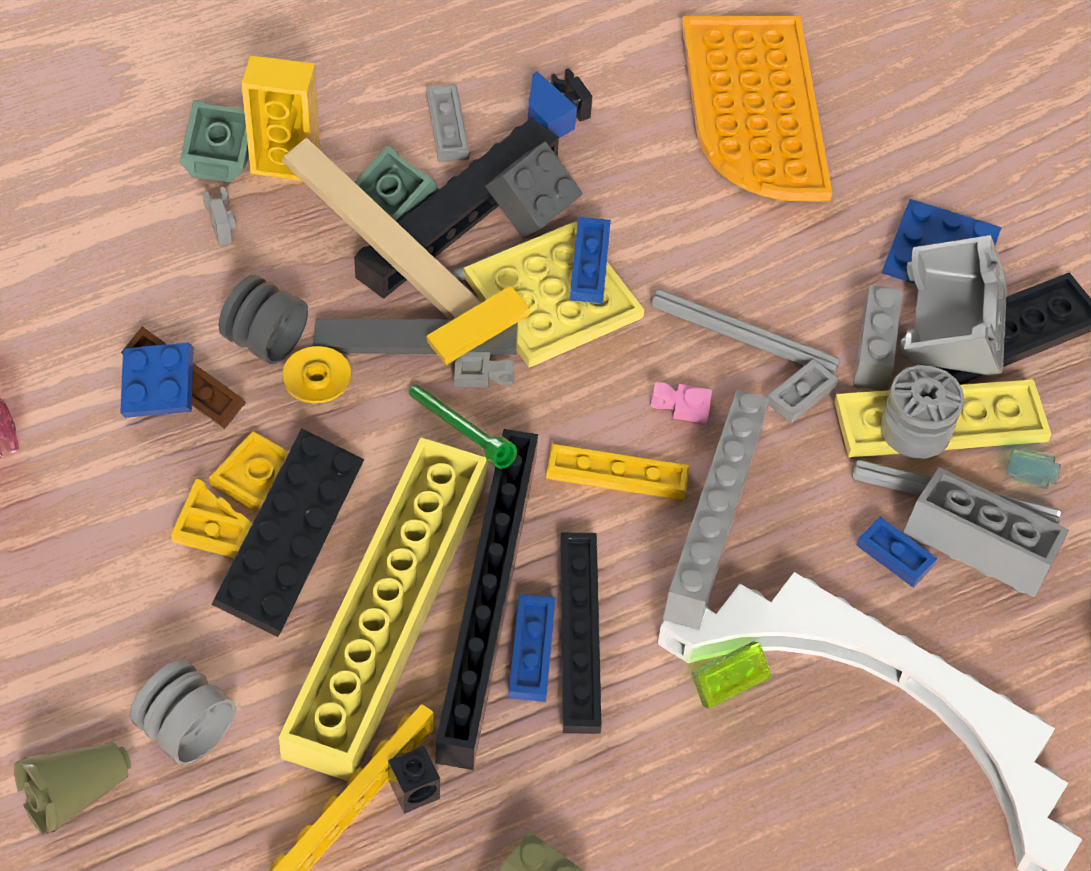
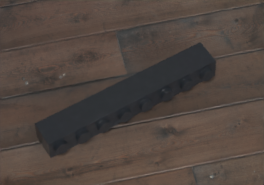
M530 118L523 125L515 127L511 134L500 143H495L481 158L473 160L458 176H453L439 191L430 194L416 209L407 212L398 224L435 258L499 206L485 185L525 153L545 141L558 158L559 137ZM371 245L361 248L354 257L355 278L383 299L407 281Z

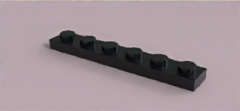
M561 532L563 733L601 734L597 533Z

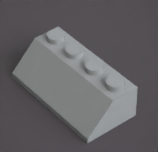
M939 467L917 499L903 533L921 544L929 545L945 553L953 560L961 561L979 570L982 574L998 579L1010 585L1016 591L1026 593L1035 598L1069 529Z

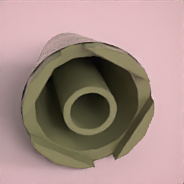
M110 742L24 757L14 763V776L18 792L25 789L28 802L23 805L29 818L40 833L44 834L47 832L48 834L55 832L128 777L131 761L124 747L118 748L115 743Z

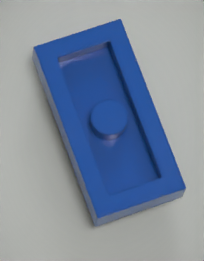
M881 516L858 538L856 545L913 588L935 566L937 561L934 555Z

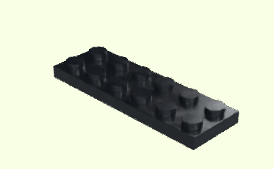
M1070 272L1006 297L1003 367L1091 332V298ZM936 367L948 372L957 379L959 384L984 375Z
M301 428L211 605L279 637L365 459Z

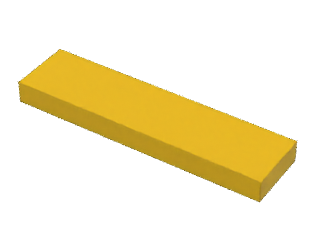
M552 444L546 479L685 501L690 465Z

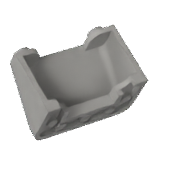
M991 235L913 247L912 261L907 263L909 280L915 281L918 288L915 329L907 330L905 337L901 338L903 356L908 357L910 362L915 364L984 375L1001 374L1004 358L1007 285L1005 272Z

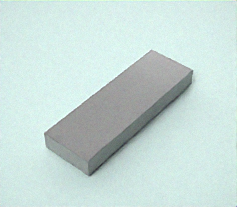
M457 85L426 87L438 162L469 159V148Z

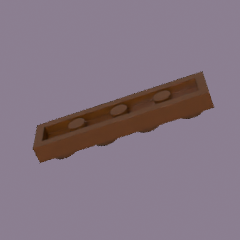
M142 326L125 348L166 345V343ZM193 363L192 407L225 430L246 402Z

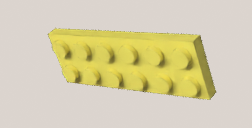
M1034 379L960 385L964 393V405L950 443L945 450L1049 441L1052 433ZM890 390L836 394L834 404L848 458L900 454L887 444L881 433L880 421Z

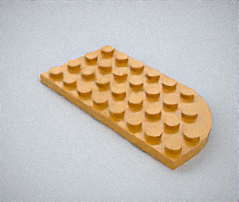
M683 16L682 30L696 134L700 147L708 161L729 181L745 190L780 201H831L833 192L801 16Z

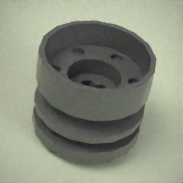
M250 275L244 278L232 290L225 301L220 313L219 333L223 338L234 342L237 346L248 348L253 355L267 363L277 364L287 357L301 338L307 323L308 305L305 301L287 291H279L276 285L267 283L264 278L258 275Z

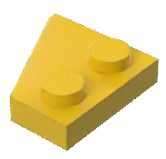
M196 479L171 533L172 542L235 558L252 522L241 513L235 512L231 508V504L222 497L217 498L206 488V483Z

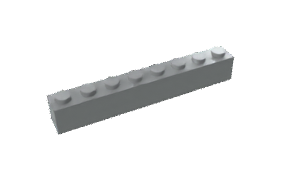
M736 390L669 589L663 617L665 621L696 630L700 629L764 426L770 401L769 398Z

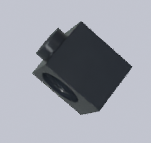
M425 746L388 760L389 783L404 814L440 799V777Z

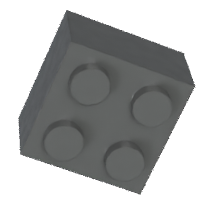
M546 141L525 153L485 185L522 238L543 228L583 194Z

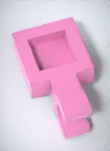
M656 382L650 406L656 409L674 410V419L706 425L709 417L712 390L679 384L677 391H675L666 383Z

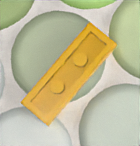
M509 286L426 336L427 343L444 364L447 365L531 315L530 307L514 288Z

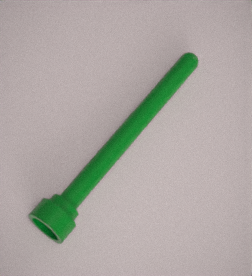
M413 385L410 387L409 395L483 448L485 457L491 464L499 469H504L514 462L517 448L512 442L504 437L492 438L420 386Z

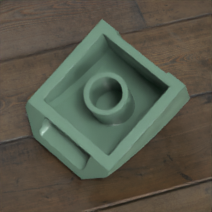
M193 100L180 163L192 177L230 183L243 173L249 158L244 108L207 104L204 101Z
M389 145L383 149L355 181L397 223L402 220L407 212L413 211L421 205L430 194L439 191L438 186L430 176L420 172L400 157Z

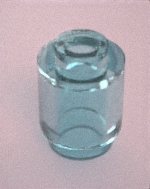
M1022 448L1021 451L1013 449L1009 458L1006 476L1013 477L1015 482L1047 489L1049 483L1056 484L1061 464L1055 463L1056 456L1026 448Z

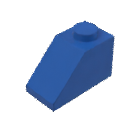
M536 72L532 76L528 120L530 118L560 138L575 129L577 107L539 72Z

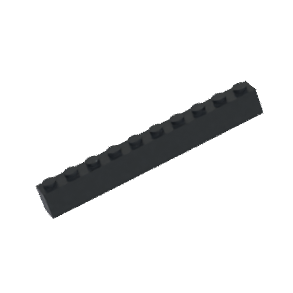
M503 429L502 437L516 446L517 455L514 462L507 468L499 469L495 466L436 738L435 764L474 770L537 459L538 434Z

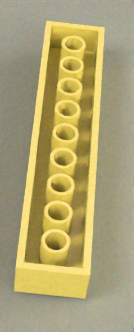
M420 437L279 735L281 759L348 781L353 772L361 767L487 482L486 457Z

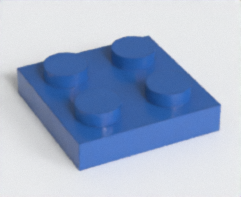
M189 342L123 349L120 413L125 418L192 412L194 347Z

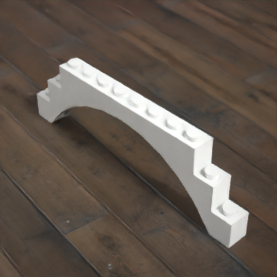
M794 572L772 602L765 599L757 590L749 589L739 584L717 614L706 606L699 630L669 621H664L661 625L658 645L687 663L735 652L780 650L823 656L862 668L900 687L933 711L959 737L988 777L1007 820L1016 869L1018 871H1064L1081 843L1082 839L1076 836L1069 827L1061 823H1055L1048 818L1067 787L1068 782L1061 779L1052 769L1041 767L1035 763L1055 728L1048 725L1040 716L1030 714L1013 704L1005 695L997 694L983 686L975 677L963 674L948 665L940 656L930 654L918 647L908 637L898 635L883 626L875 617L867 616L853 608L845 599L835 597L823 590L813 580L803 578Z

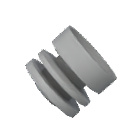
M925 365L906 368L899 373L891 386L887 404L880 421L881 433L887 444L898 453L911 458L926 459L943 452L950 443L964 405L963 389L957 379L942 369Z
M178 660L161 668L145 683L131 706L130 718L136 727L144 730L148 738L157 740L159 747L177 764L187 765L205 756L219 743L234 720L236 706L234 701L217 686L208 684L206 676L197 672L190 662Z

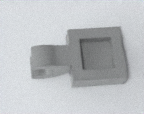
M223 187L220 188L221 197L218 199L210 198L208 191L203 192L204 206L210 213L219 246L232 244L231 230L236 229L232 211L225 210L229 205L228 192Z
M467 352L455 360V387L489 388V379L501 385L513 384L514 371L512 360L491 361L490 352Z

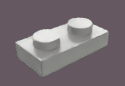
M813 359L768 395L770 399L769 406L792 424L835 389L838 378Z

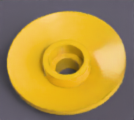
M312 346L301 349L288 358L282 370V379L286 390L296 399L307 403H324L336 399L345 392L351 381V368L347 359L338 351L323 346Z

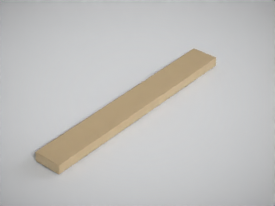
M305 138L283 157L282 162L448 319H455L482 303L308 138Z

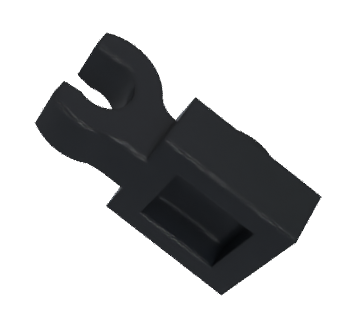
M570 69L565 70V80H560L555 74H551L550 83L561 93H564V96L577 107L576 117L581 122L591 118L593 96L579 76L574 77V73Z

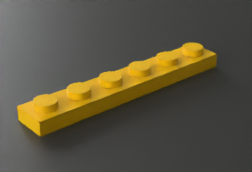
M423 704L413 714L408 712L399 722L397 732L389 741L385 739L379 743L372 754V760L364 769L359 767L353 772L347 782V788L339 797L334 795L327 801L322 809V816L313 826L308 824L301 830L296 838V845L287 855L284 853L279 855L272 863L269 871H309L389 781L388 760L417 749L434 730V712Z

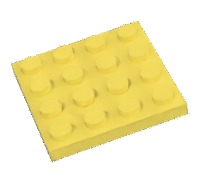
M577 221L463 268L466 281L481 302L512 286L530 307L531 315L518 322L517 352L529 368L644 317V308L608 261L606 265L603 304L570 300Z

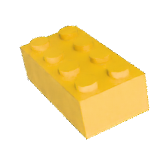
M250 55L241 83L250 172L255 175L301 180L282 160L289 151L305 138H308L320 149L315 63Z

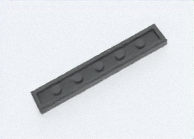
M316 319L313 346L328 347L339 353L436 354L427 343L426 336L454 319ZM518 322L469 352H490V355H517Z

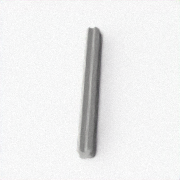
M659 289L653 297L652 306L658 310L805 366L814 359L833 375L839 367L840 359L838 357Z
M857 460L853 470V479L918 496L921 495L932 479L931 477L863 460ZM996 494L1056 524L1060 522L1061 511L1059 509Z

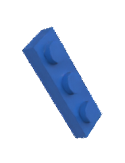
M578 217L570 290L571 301L603 304L611 220Z
M519 594L508 699L546 702L556 597Z

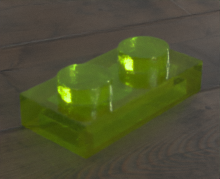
M752 641L691 672L702 706L709 709L772 677L761 643Z

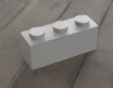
M869 285L862 313L853 386L878 391L887 390L894 368L903 290Z

